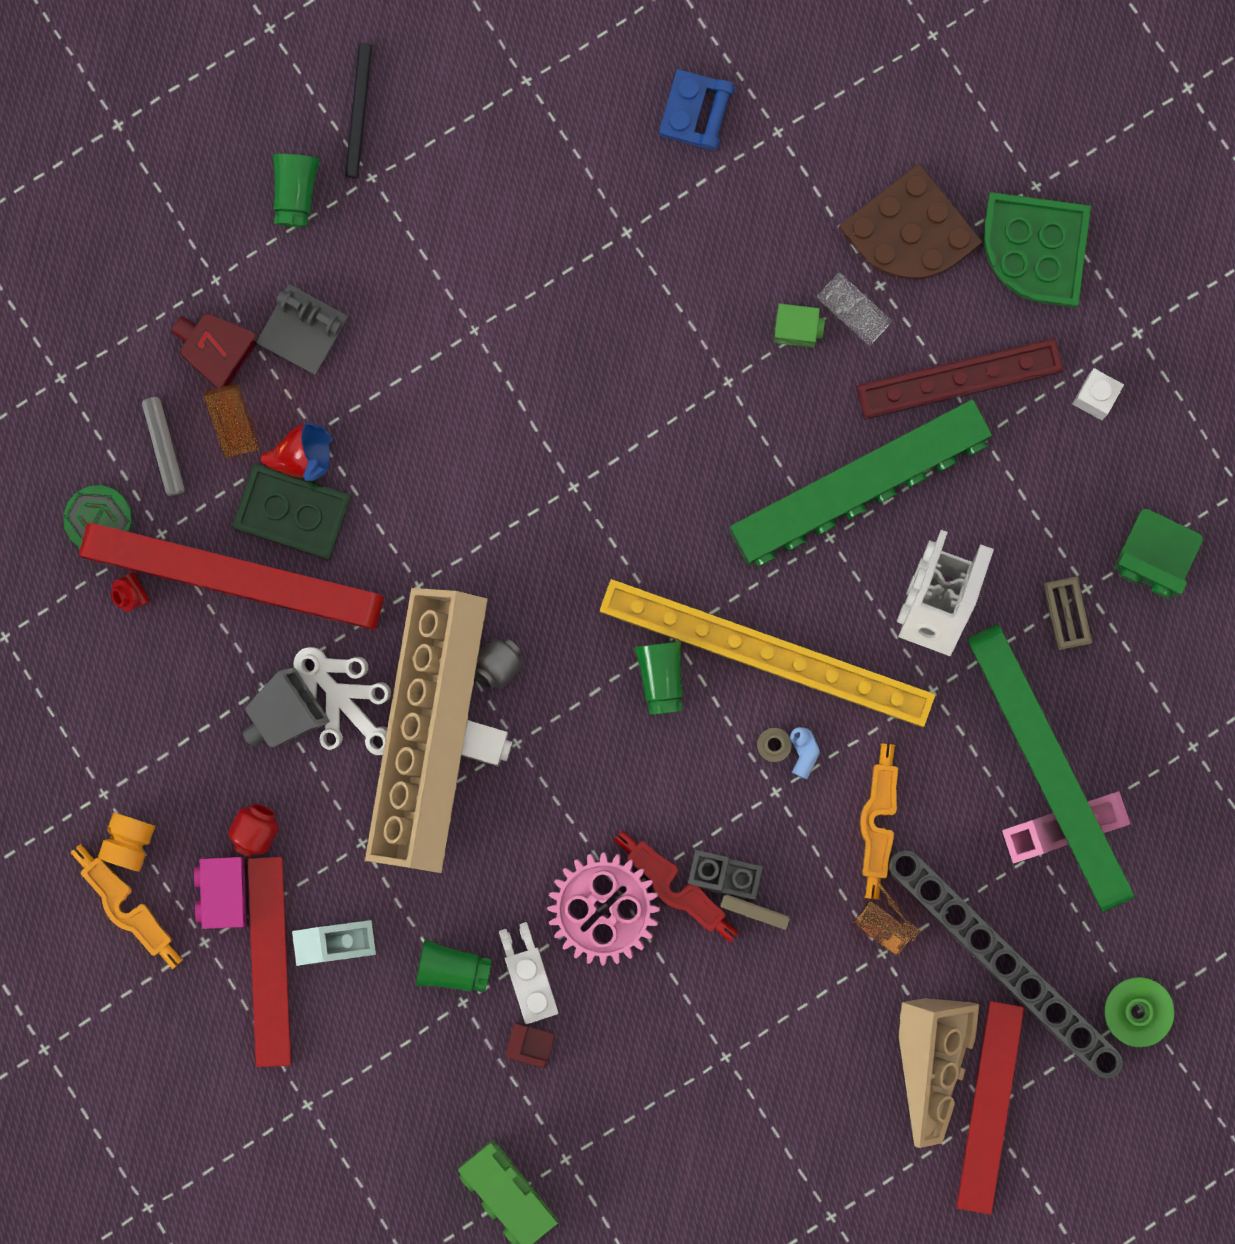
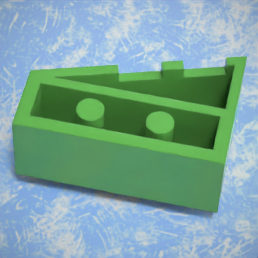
M494 1139L458 1168L461 1174L459 1176L461 1181L471 1192L475 1190L483 1200L481 1205L493 1220L498 1218L506 1227L503 1233L512 1244H533L558 1224L559 1220Z

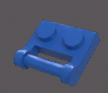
M677 69L660 126L659 136L716 151L720 139L717 138L728 98L733 96L735 84L726 80H716ZM706 91L716 93L705 133H695Z

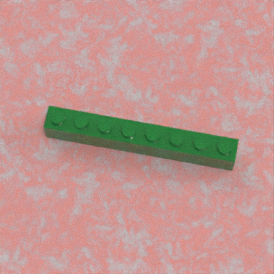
M972 399L731 525L729 532L746 564L749 566L756 563L757 567H761L776 558L774 552L784 547L789 552L806 543L804 537L816 531L818 536L836 527L835 520L845 515L850 520L867 511L864 505L877 499L878 503L881 504L897 495L896 488L906 483L909 488L918 485L927 479L925 473L936 467L939 472L957 464L955 459L957 456L965 452L968 453L969 457L979 453L988 447L985 442L991 438L992 434Z

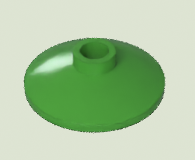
M1142 977L1130 978L1120 982L1109 993L1104 1008L1105 1021L1110 1032L1120 1042L1133 1047H1148L1161 1041L1170 1031L1174 1021L1173 1001L1166 989L1156 981ZM1136 1005L1141 1006L1143 1009V1015L1138 1019L1134 1018L1131 1014L1132 1008Z

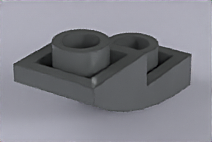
M695 850L688 884L755 901L763 866Z

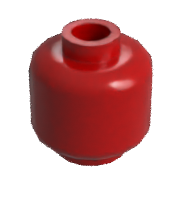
M257 803L240 808L228 832L230 840L235 844L234 850L247 857H252L253 854L268 852L279 830V823L275 819L276 814L271 809Z

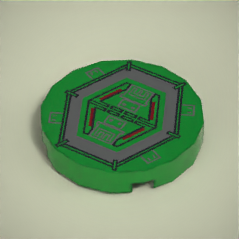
M103 485L87 486L76 492L67 502L63 514L64 529L69 539L79 548H81L87 523H94L127 532L131 531L133 525L131 509L127 500L115 489Z

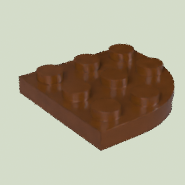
M920 164L913 167L838 228L860 256L872 267L892 277L897 276L916 280L931 278L948 271L982 244V240Z

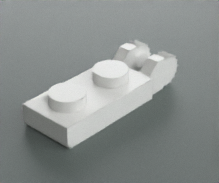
M525 922L519 924V931L528 951L515 955L512 939L507 929L500 930L499 934L507 956L505 961L525 1024H529L557 1015L559 1012L539 949L535 948L528 924Z

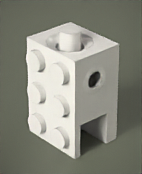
M941 530L936 542L929 540L923 558L920 559L915 575L911 579L906 593L908 595L897 619L898 623L903 624L898 637L951 656L976 605L994 549L980 545L972 562L941 551L948 533ZM942 575L951 577L953 581L945 582Z

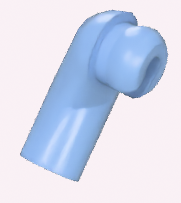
M797 727L790 735V740L799 755L792 773L807 780L820 754V749L813 733L809 729Z

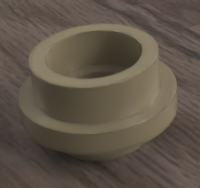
M779 728L765 730L757 741V749L760 756L769 762L784 760L789 755L792 747L789 735ZM776 738L780 741L781 748L778 751H771L768 748V741L770 739Z

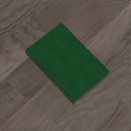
M254 463L232 528L330 560L352 496Z

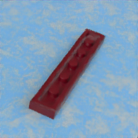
M1056 338L860 384L856 388L864 420L1062 373L1064 369Z

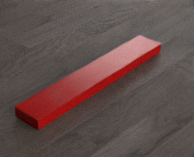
M283 857L248 858L256 1067L291 1066Z
M993 1001L988 1003L956 1203L957 1209L992 1214L1024 1007Z

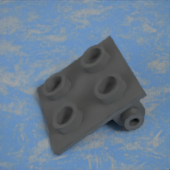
M289 284L285 291L282 290L276 299L278 304L256 344L316 376L349 316Z

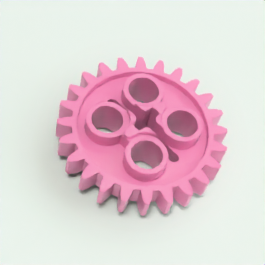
M602 852L600 862H596L593 855L588 854L587 865L585 866L579 859H576L574 864L577 871L573 872L568 868H564L563 872L567 880L555 879L554 881L561 888L560 892L549 893L551 898L557 900V904L547 907L548 911L557 913V917L549 921V925H559L561 928L554 937L560 938L565 936L567 938L562 947L564 950L572 945L576 947L574 958L579 957L583 952L587 953L588 964L593 961L595 955L599 956L602 966L606 964L608 956H612L616 964L620 963V953L622 952L631 959L633 957L631 947L634 945L636 948L643 950L644 944L640 938L651 939L653 937V934L646 929L647 926L658 925V921L650 917V915L660 911V907L651 905L650 901L659 895L656 892L648 893L647 891L653 880L642 882L640 878L645 869L641 868L634 873L631 870L634 860H629L623 866L620 864V854H616L612 862H608L606 852ZM604 874L612 879L613 889L610 893L603 894L597 891L594 883L598 875ZM621 886H625L626 892L609 908L612 915L610 917L606 914L602 915L587 931H582L581 926L599 908L596 902H606ZM582 899L587 903L589 910L586 917L577 918L571 913L570 906L573 900ZM629 899L636 903L638 911L635 917L625 918L621 915L619 904L622 900ZM607 924L611 927L613 931L611 941L603 943L597 940L594 933L597 925Z

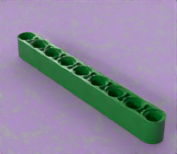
M997 623L968 637L967 641L1101 911L1104 913L1135 898L999 624Z

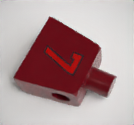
M208 313L202 316L197 325L181 316L171 331L172 334L185 341L180 350L181 356L223 394H225L257 345L256 342L258 340L255 333Z

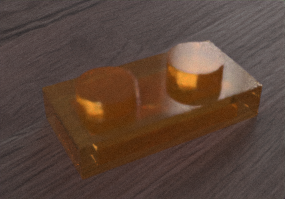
M239 384L206 391L204 399L225 458L258 450L259 443Z

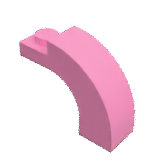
M1119 791L1087 801L1103 833L1130 825ZM1053 813L1002 830L1013 863L1069 845Z

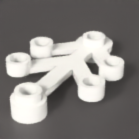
M307 647L300 650L295 656L294 668H296L315 699L317 697V683L326 692V716L330 722L325 725V730L320 735L321 745L328 750L341 745L343 741V736L340 732L341 709L366 737L365 745L367 749L374 755H383L387 727H376L351 698L370 699L375 704H382L391 697L390 687L383 682L374 685L337 683L328 673H347L351 678H360L368 671V663L362 657H354L349 660L326 658L325 654L315 647ZM307 659L313 660L315 664L313 671H309L305 667ZM354 661L361 664L362 670L359 674L352 670ZM377 687L384 690L385 695L383 699H378L375 696V689ZM328 733L335 735L336 742L334 745L328 743L326 739ZM375 736L382 738L383 746L381 748L374 745L373 738Z

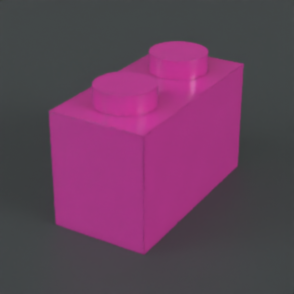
M245 858L199 859L200 866L194 867L195 887H200L201 901L195 902L196 922H201L202 929L247 927Z

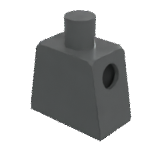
M290 668L277 672L246 706V712L253 723L243 730V736L253 747L258 746L265 740L269 747L275 748L286 745L328 724L330 720L296 668Z

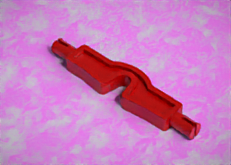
M624 830L619 835L628 844L624 843L618 836L615 837L613 841L629 854L627 857L628 861L632 859L634 860L633 865L637 869H645L643 874L650 880H653L652 886L663 902L675 909L687 911L708 931L711 932L715 929L729 943L734 938L724 930L725 928L735 937L739 934V931L723 919L725 913L699 887L688 884L679 893H673L670 890L669 885L679 871L675 865L657 854L645 842L641 841L639 844L635 842Z

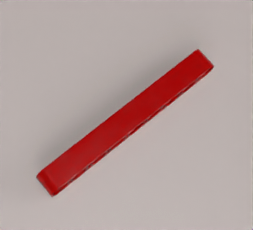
M94 523L86 524L78 555L88 560L372 630L377 629L384 596L373 592Z

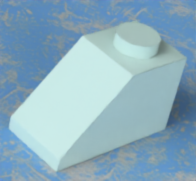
M371 920L292 931L297 966L376 955Z

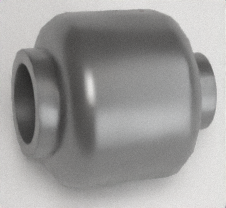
M497 638L489 639L479 649L474 678L487 689H492L493 687L502 689L507 686L522 669L519 647L509 639L504 641Z

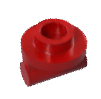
M131 572L113 582L111 597L114 604L122 610L129 612L151 602L135 572Z

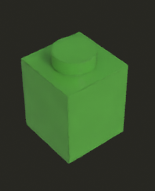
M779 304L773 343L814 348L816 339H822L825 319L819 318L820 308Z

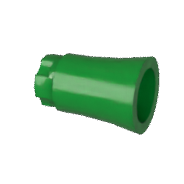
M297 154L272 155L274 166L273 210L276 211L274 224L295 228L308 227V214H311L312 195L320 159Z
M681 641L634 647L641 671L645 701H649V715L682 711L680 698L683 697L680 665Z
M424 939L415 986L451 988L471 992L473 989L485 992L490 973L491 959L478 958V954L460 951Z

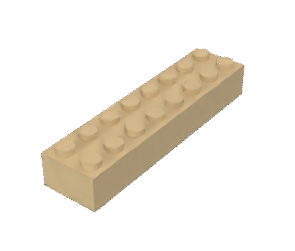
M411 588L365 861L437 873L442 872L487 598L459 591Z

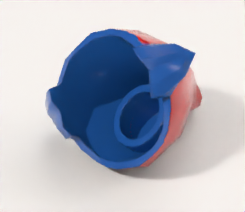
M313 423L300 424L293 427L274 449L263 453L260 460L267 467L288 476L304 478L305 481H314L325 475L329 469V443L333 441V438L322 425H314Z

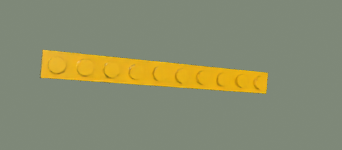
M612 579L599 611L602 614L922 728L925 726L936 695Z

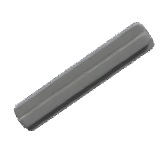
M158 397L147 398L142 401V406L165 492L168 496L180 495L184 493L185 489L161 400Z

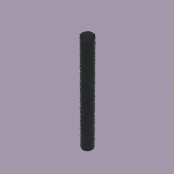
M359 43L345 170V177L352 179L359 177L372 45L368 43Z

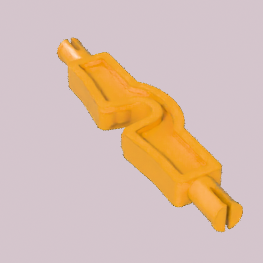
M880 744L879 765L873 766L870 799L865 803L860 815V832L865 841L862 875L867 877L865 898L868 899L872 898L873 885V899H880L881 878L887 877L889 856L894 839V832L892 830L878 828L874 824V818L877 815L892 816L897 810L896 785L898 767L893 766L895 745L892 744L888 745L887 757V744Z
M82 844L73 849L70 854L84 868L81 871V875L101 896L103 908L110 920L118 927L131 931L151 955L156 956L160 954L172 970L176 968L177 964H180L183 959L169 945L173 941L172 938L162 928L150 909L145 904H140L129 913L122 911L121 904L132 893L131 887L115 874L103 860L94 859Z

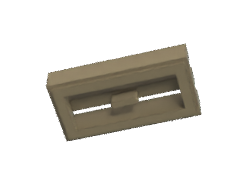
M1078 576L1044 583L1043 589L1057 651L1092 644ZM1071 585L1082 634L1080 639H1077L1065 589V586ZM1054 588L1058 589L1069 639L1064 642L1053 593Z
M727 894L722 897L719 906L720 908L782 930H786L790 920L789 916Z

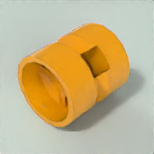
M113 812L107 828L111 837L103 840L97 858L140 872L146 855L142 847L150 844L155 825Z

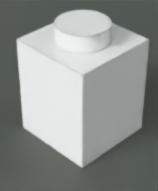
M1093 368L1072 404L1103 420L1108 415L1124 384Z
M468 720L461 756L499 767L501 760H508L513 742L507 740L509 734L506 731Z

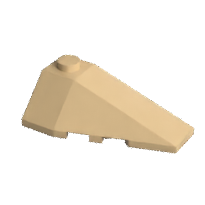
M928 998L902 1002L899 1042L915 1147L922 1148L943 1143L955 1105L954 1099L951 1097L957 1079L963 1080L966 1070L961 1068L966 1048L972 1049L975 1042L979 1004Z

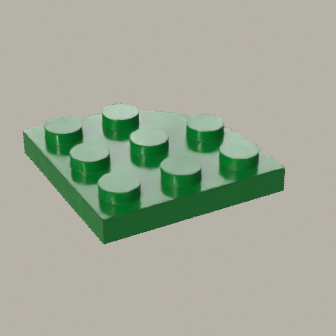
M989 192L984 224V248L988 262L998 279L1012 292L1027 300L1077 308L1079 305L1091 206Z

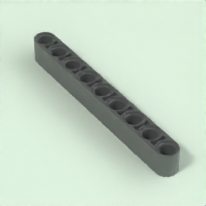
M906 850L892 855L888 862V871L891 877L1091 1073L1107 1079L1119 1074L1123 1065L1119 1052L918 855ZM902 856L911 859L914 866L912 873L906 877L898 874L895 867L896 861ZM926 881H932L938 887V895L932 901L924 899L920 892L922 884ZM951 905H957L963 911V919L957 925H951L946 920V910ZM978 929L983 930L988 936L987 945L980 950L974 948L970 940L972 933ZM1002 954L1009 955L1013 961L1011 971L1006 974L1000 973L995 965L997 958ZM1029 978L1033 979L1038 986V991L1032 998H1026L1021 993V984ZM1052 1003L1059 1004L1063 1010L1062 1018L1055 1023L1050 1022L1046 1017V1009ZM1082 1027L1087 1032L1088 1040L1082 1047H1076L1071 1041V1035L1075 1029ZM1107 1052L1111 1055L1113 1064L1108 1071L1101 1072L1097 1067L1096 1060L1101 1053Z

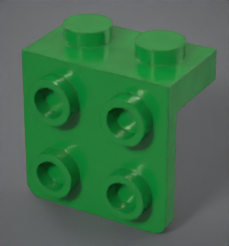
M1143 509L1140 511L1113 569L1121 572L1120 577L1135 584L1142 582L1152 587L1151 591L1158 596L1170 599V597L1176 598L1182 594L1187 584V581H1185L1186 575L1203 542V537L1201 534L1156 512Z

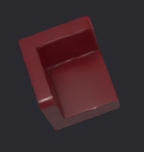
M514 1023L505 1058L546 1068L554 1034Z

